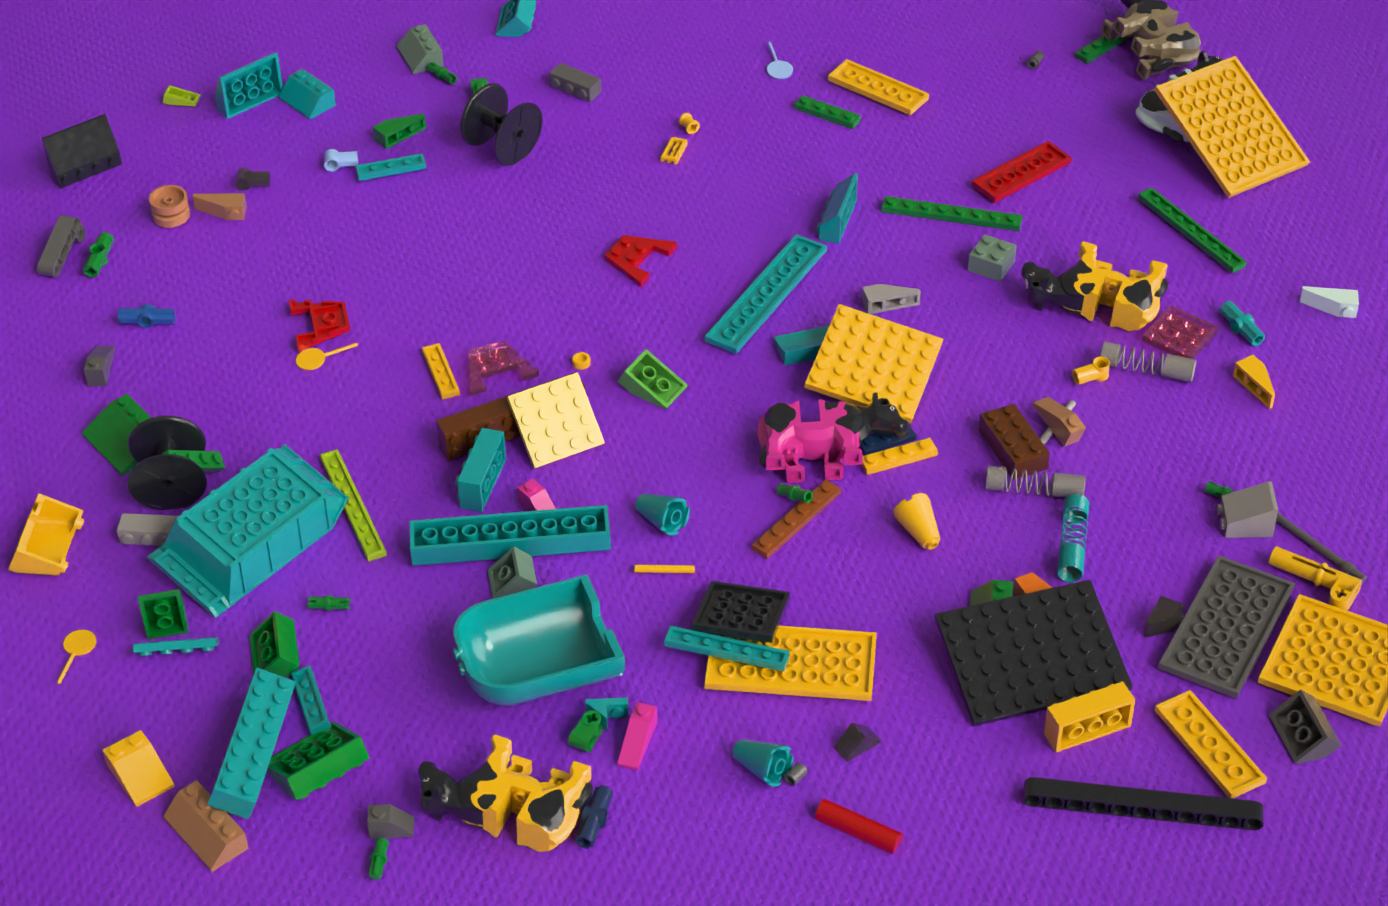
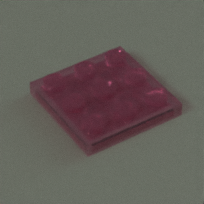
M1170 305L1143 334L1142 341L1173 355L1194 359L1218 333L1219 327Z

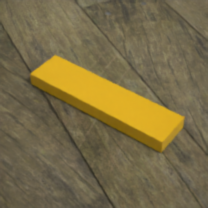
M440 343L422 347L423 355L442 400L459 396L460 390Z

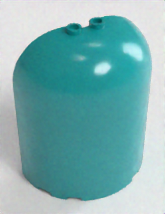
M587 574L477 603L466 609L458 617L454 625L453 632L456 648L453 649L455 660L460 661L458 663L460 673L465 675L467 682L477 695L493 704L504 706L516 705L619 677L625 671L624 654L613 630H607L600 615L599 599Z

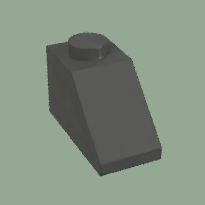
M391 804L368 805L367 824L370 839L414 837V816Z

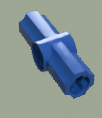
M144 304L140 308H119L118 322L120 324H138L143 328H150L153 324H174L175 309L155 308L150 304Z

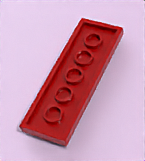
M1047 141L972 180V186L996 203L1071 163L1072 157L1050 141Z

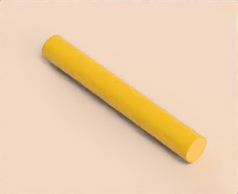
M635 565V573H695V565Z

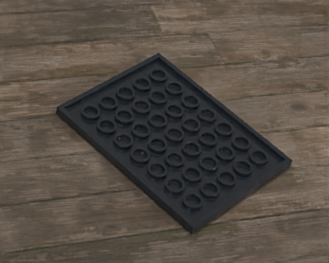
M1091 580L935 614V621L973 726L1047 710V707L1055 703H1061L1073 697H1079L1093 690H1099L1122 681L1129 691L1132 690V683Z

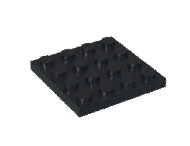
M711 581L692 623V630L722 637L729 636L742 640L749 639L762 643H773L790 600V592Z

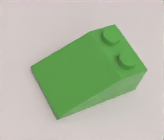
M647 349L624 371L618 380L631 394L665 410L688 386Z

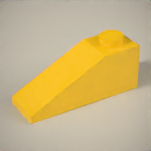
M1251 355L1236 362L1233 377L1269 409L1272 408L1275 392L1267 369L1262 361Z

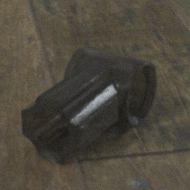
M240 168L237 171L235 186L243 191L248 190L250 187H269L271 183L270 172H251L247 168Z

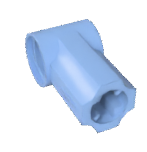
M329 149L325 152L324 167L328 171L333 172L338 170L339 167H354L358 165L357 151L338 152L335 149Z

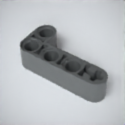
M65 215L58 217L38 262V274L50 277L59 276L73 242L82 243L85 238V228L79 218Z

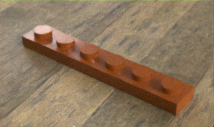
M828 480L822 482L812 491L813 498L809 503L801 501L752 544V551L768 559L841 494V488Z

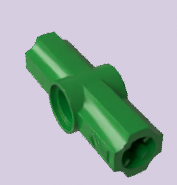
M102 232L98 235L95 244L89 247L90 255L84 265L83 272L90 278H95L96 275H99L102 266L108 262L107 255L114 242V237L108 232Z

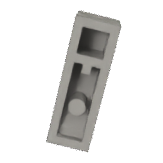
M885 284L862 287V302L868 314L920 305V289Z

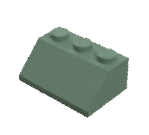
M426 24L410 28L397 44L398 51L413 74L427 71V67L431 62L441 67L444 66L442 49Z

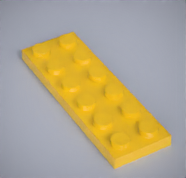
M848 59L828 75V81L908 115H912L929 99V93Z
M1191 690L1155 706V712L1229 798L1238 797L1266 783L1267 777Z

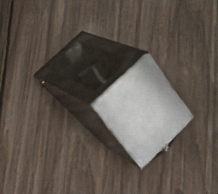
M1160 596L1145 622L1143 636L1152 637L1173 632L1185 617V613H1183L1184 604Z

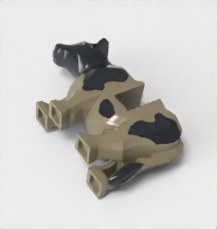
M1120 0L1128 8L1124 18L1117 17L1115 22H1110L1107 19L1103 20L1101 33L1107 40L1133 37L1131 49L1138 57L1148 55L1147 58L1151 59H1140L1136 72L1143 80L1149 76L1161 74L1167 69L1178 68L1192 63L1198 59L1201 52L1199 48L1201 40L1198 32L1193 30L1188 22L1175 25L1179 12L1172 10L1163 0Z

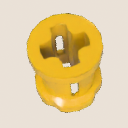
M684 113L679 117V124L684 126L689 134H694L698 131L700 124L697 120L692 119L690 113Z

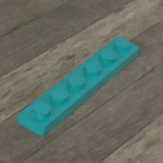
M670 626L664 640L667 647L785 672L790 657V651L675 626Z

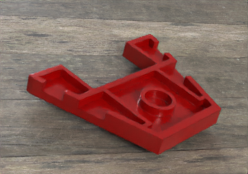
M623 235L605 254V261L618 271L622 270L626 273V277L630 280L634 279L636 284L642 287L650 276L649 272L638 268L652 251L669 257L676 250L677 242Z
M295 299L289 300L291 315L311 313L314 332L295 335L298 351L350 331L345 302L322 301L321 303H311V300H304V303L296 302Z

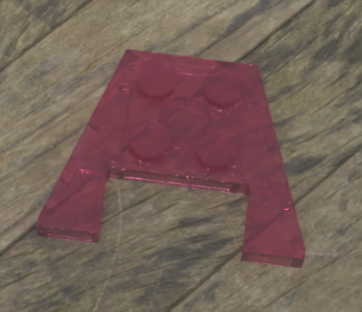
M505 341L469 350L470 395L487 391L483 380L484 377H490L517 368L523 380L539 376V370L536 367L533 368L526 358L522 359L518 352Z

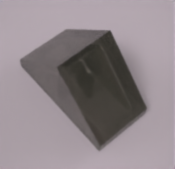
M851 723L834 745V749L848 762L881 743V739L868 726Z

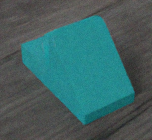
M628 697L585 699L586 712L591 710L597 711L601 715L600 724L606 731H608V718L628 717Z

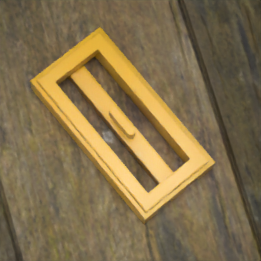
M671 137L661 155V162L667 160V163H671V161H674V164L677 165L687 146V140ZM674 142H677V143L675 144V146L673 147L670 156H668V154H669V152H670V150H671V148H672Z

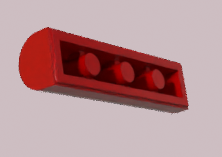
M825 798L817 808L815 820L891 854H894L903 840L902 832Z

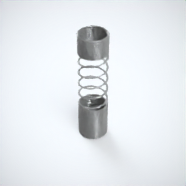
M1106 341L1103 343L1100 356L1106 357L1110 361L1111 367L1118 365L1123 353V369L1127 368L1132 357V369L1135 371L1142 357V372L1145 373L1152 358V375L1156 373L1161 361L1162 377H1170L1187 382H1192L1196 359L1166 354L1163 366L1164 353H1161L1153 373L1154 351L1151 352L1144 370V349H1142L1134 369L1135 347L1132 348L1128 362L1124 367L1125 345L1120 353V344Z
M988 466L986 490L1003 491L1005 477V487L1008 492L1015 471L1017 493L1020 491L1025 473L1027 494L1030 492L1035 474L1037 495L1040 494L1045 476L1047 496L1050 495L1051 489L1052 497L1065 498L1073 494L1084 496L1085 475L1055 472L1048 492L1046 471L1043 473L1038 491L1036 470L1032 474L1028 489L1026 469L1023 470L1019 488L1017 487L1016 468L1012 471L1008 488L1006 467Z

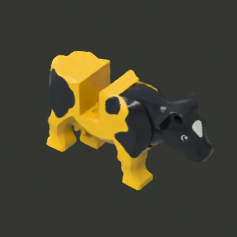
M1084 241L1081 242L1078 256L1080 258L1078 262L1058 277L1049 269L1038 267L1033 262L1024 263L1021 269V276L1025 281L1028 300L1038 302L1037 310L1042 311L1045 302L1052 300L1061 305L1063 309L1081 314L1089 321H1093L1099 304L1114 307L1110 327H1120L1128 332L1141 329L1156 317L1160 307V299L1168 289V281L1165 278L1167 264L1152 260L1149 265L1148 276L1147 273L1131 269L1129 277L1122 273L1111 270L1112 264L1096 260L1097 245Z
M495 734L491 738L492 752L487 756L484 763L458 782L446 772L439 770L433 762L425 761L419 766L418 774L421 780L422 811L427 814L434 813L435 820L441 821L445 811L462 819L464 823L484 829L494 837H498L511 812H514L518 815L516 818L517 845L528 846L538 852L552 850L569 836L575 827L579 811L589 800L593 791L592 784L589 783L591 780V767L576 761L571 763L570 773L552 768L549 781L541 783L529 776L532 773L531 760L512 755L511 766L507 768L510 755L512 754V742L510 739Z

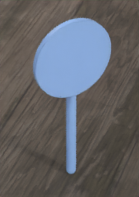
M768 42L774 62L768 65L767 73L775 79L790 77L793 73L792 65L786 61H778L771 42Z

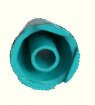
M644 493L635 502L636 510L663 533L671 536L678 534V530L681 527H685L689 518L690 508L686 505L687 501L681 497Z
M742 739L733 747L734 758L769 786L776 787L781 785L782 783L779 781L793 765V755L789 751L791 748L786 745Z

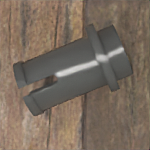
M1036 51L1027 60L1028 67L1030 69L1038 68L1041 60L1044 58V53Z

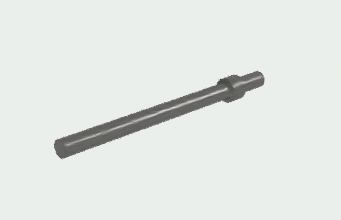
M1279 513L1277 514L1276 521L1341 567V571L1361 579L1362 583L1366 580L1367 576L1357 570L1354 564L1349 561L1346 562Z

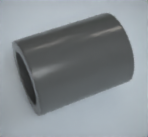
M797 762L784 774L785 781L789 785L795 786L808 773L807 768L802 763Z

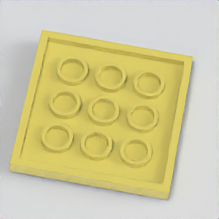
M578 372L507 397L533 469L605 443Z

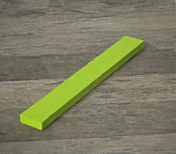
M338 449L320 454V460L331 483L349 497L343 509L367 561L387 556L384 545Z

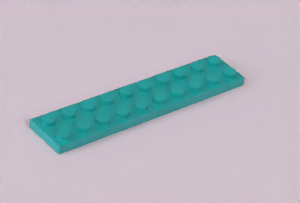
M796 234L705 335V342L737 354L825 254L827 246Z

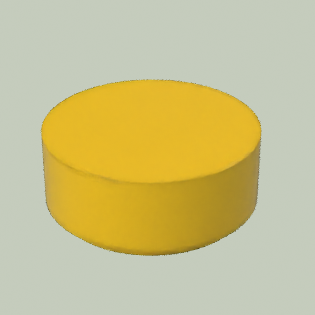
M579 352L572 357V365L576 369H586L591 364L590 356L587 353Z

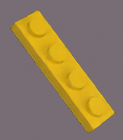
M931 438L862 456L863 464L861 466L866 475L937 456L938 450Z

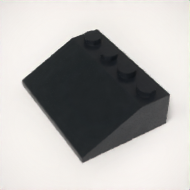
M105 114L42 138L51 178L60 189L122 165L120 152Z

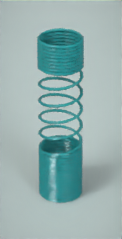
M1079 494L1070 495L1064 500L1057 575L1066 582H1077L1083 577L1084 549L1086 547L1084 542L1086 541L1085 534L1087 533L1086 527L1088 525L1087 519L1090 502L1085 496ZM1070 507H1080L1082 509H1070ZM1065 521L1072 522V524L1067 525ZM1084 521L1086 522V525H1085V526H1083V525H1081V524H1078V523H1082V522H1084ZM1070 525H1080L1083 528L1075 529L1071 528ZM1068 527L1073 530L1085 529V533L1083 534L1079 531L1066 532L1065 528ZM1078 532V533H1081L1082 535H1081V536H1073V535H1070V534H1068V533ZM1067 534L1075 538L1065 539L1064 536ZM1084 536V541L1077 539V537ZM1068 540H1079L1081 543H1070Z

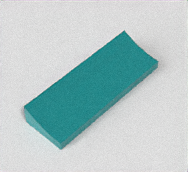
M829 326L774 336L775 345L784 365L815 360Z

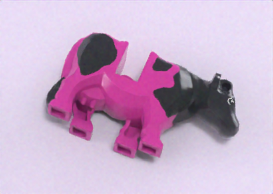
M877 392L872 394V401L868 406L853 405L846 401L829 403L820 399L818 400L819 421L801 422L799 401L792 404L778 402L769 407L758 422L757 434L762 448L759 462L764 468L766 467V470H783L786 473L787 483H801L805 481L804 466L798 463V459H824L825 480H842L844 478L843 462L844 465L863 464L862 450L858 447H860L870 432L878 436L893 435L897 438H903L908 433V421L900 416L897 408L890 404L887 398L878 399Z

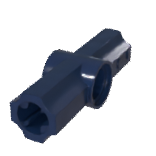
M600 785L595 787L589 805H585L583 809L581 825L575 837V843L579 844L582 848L588 849L593 847L600 828L603 829L606 824L608 808L613 798V791L607 786Z

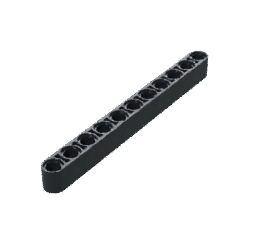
M1030 777L1024 781L1023 802L1032 807L1244 830H1259L1264 826L1263 805L1258 801Z

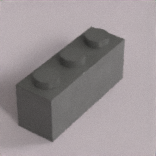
M560 63L549 73L551 87L591 102L601 93L600 78Z

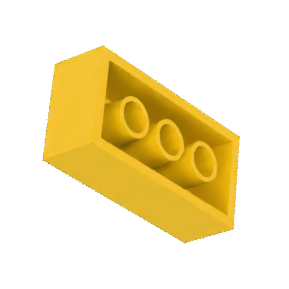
M1122 681L1099 690H1093L1079 697H1073L1061 703H1055L1047 707L1044 735L1057 753L1131 727L1135 698Z

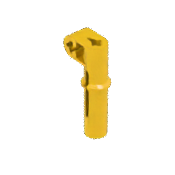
M1277 546L1273 549L1269 559V565L1312 581L1315 583V586L1322 585L1331 589L1329 605L1347 611L1358 595L1362 585L1361 579L1333 569L1325 562L1321 564Z

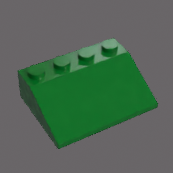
M125 394L110 402L82 432V436L123 476L132 471L138 464L129 451V436L137 425L151 417L128 394Z
M333 721L330 723V728L313 735L310 734L273 755L267 771L287 795L295 800L304 799L310 792L325 787L327 782L334 778L342 777L346 771L361 766L365 760L369 759L361 736Z

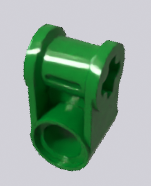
M594 710L585 712L577 726L570 733L568 744L590 752L602 734L601 715Z

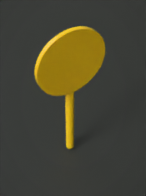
M358 343L327 353L317 348L303 350L296 357V364L303 370L317 369L324 363L325 357L356 347Z
M76 630L64 639L63 646L65 651L70 654V657L57 681L58 684L62 682L75 656L87 654L94 649L97 641L96 636L91 631Z

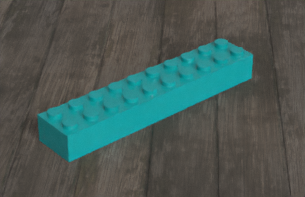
M607 505L410 521L412 566L500 559L512 547H516L531 556L611 550Z

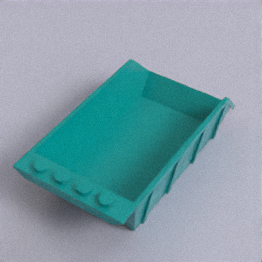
M283 444L281 448L268 449L265 455L247 468H242L240 473L218 489H213L207 497L188 511H183L181 516L175 519L165 543L147 556V559L214 618H217L331 531L349 497L286 444Z

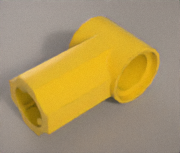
M1100 356L1096 357L1092 364L1072 370L1074 382L1080 385L1092 380H1107L1109 377L1110 361L1106 357Z

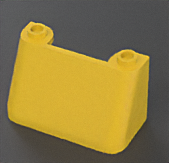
M38 493L8 570L14 573L59 576L61 572L65 573L69 563L65 561L76 529L80 530L84 519L81 516L84 510Z

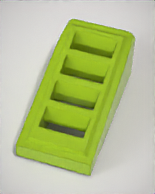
M169 85L164 93L163 104L196 106L200 94Z

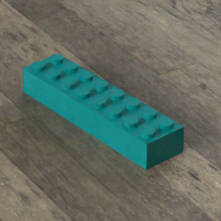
M258 667L256 668L207 805L246 819L250 818L296 681Z

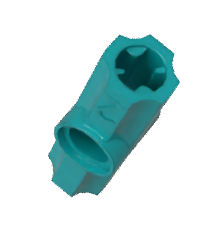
M1230 300L1224 302L1219 312L1230 322L1231 330L1235 334L1241 333L1251 345H1260L1265 339V334L1255 325L1252 315L1250 313L1244 314Z

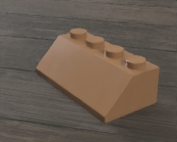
M196 780L178 791L163 817L206 867L213 872L249 848L245 832L227 812L207 805L210 794Z

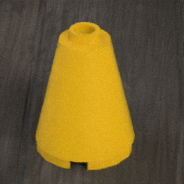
M924 493L911 495V500L906 501L904 499L896 505L893 510L895 519L924 549H934L939 545L940 535L930 499Z

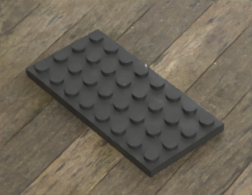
M1218 555L1160 660L1158 669L1237 699L1292 594L1295 583Z

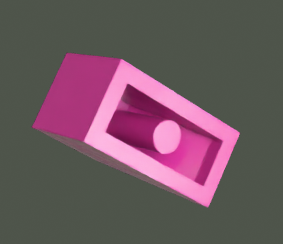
M533 478L517 487L519 504L527 511L556 509L545 488Z

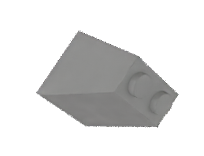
M1272 481L1221 497V503L1217 504V515L1221 516L1220 529L1224 530L1225 538L1273 537L1278 506Z

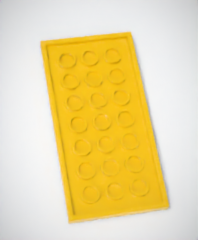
M779 626L773 643H762L749 639L742 640L727 636L726 638L790 651L785 672L708 655L705 689L872 701L877 633Z

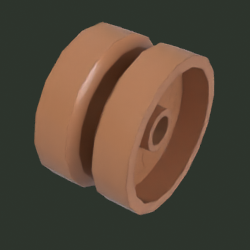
M165 185L153 190L149 195L152 218L158 226L173 228L184 224L190 218L191 212L187 193L182 187Z

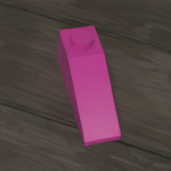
M640 702L636 703L629 720L617 763L618 766L633 770L639 769L658 723L657 706Z

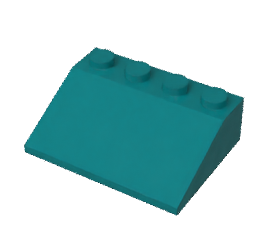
M278 53L270 54L219 77L215 100L217 110L223 116L229 119L280 95L283 84Z

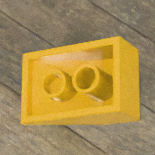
M141 730L103 749L107 767L136 807L175 787L153 746Z

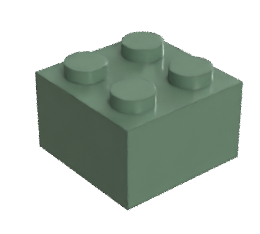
M984 234L969 254L968 271L1001 282L1015 262L1017 245Z

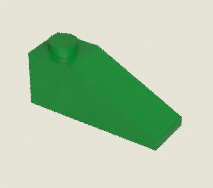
M422 113L385 120L373 126L374 140L385 149H388L426 129L425 115Z

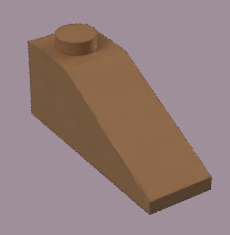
M245 193L193 194L196 210L225 220L245 219L247 209Z
M1049 397L1033 402V407L1064 447L1080 440L1086 427L1074 412Z

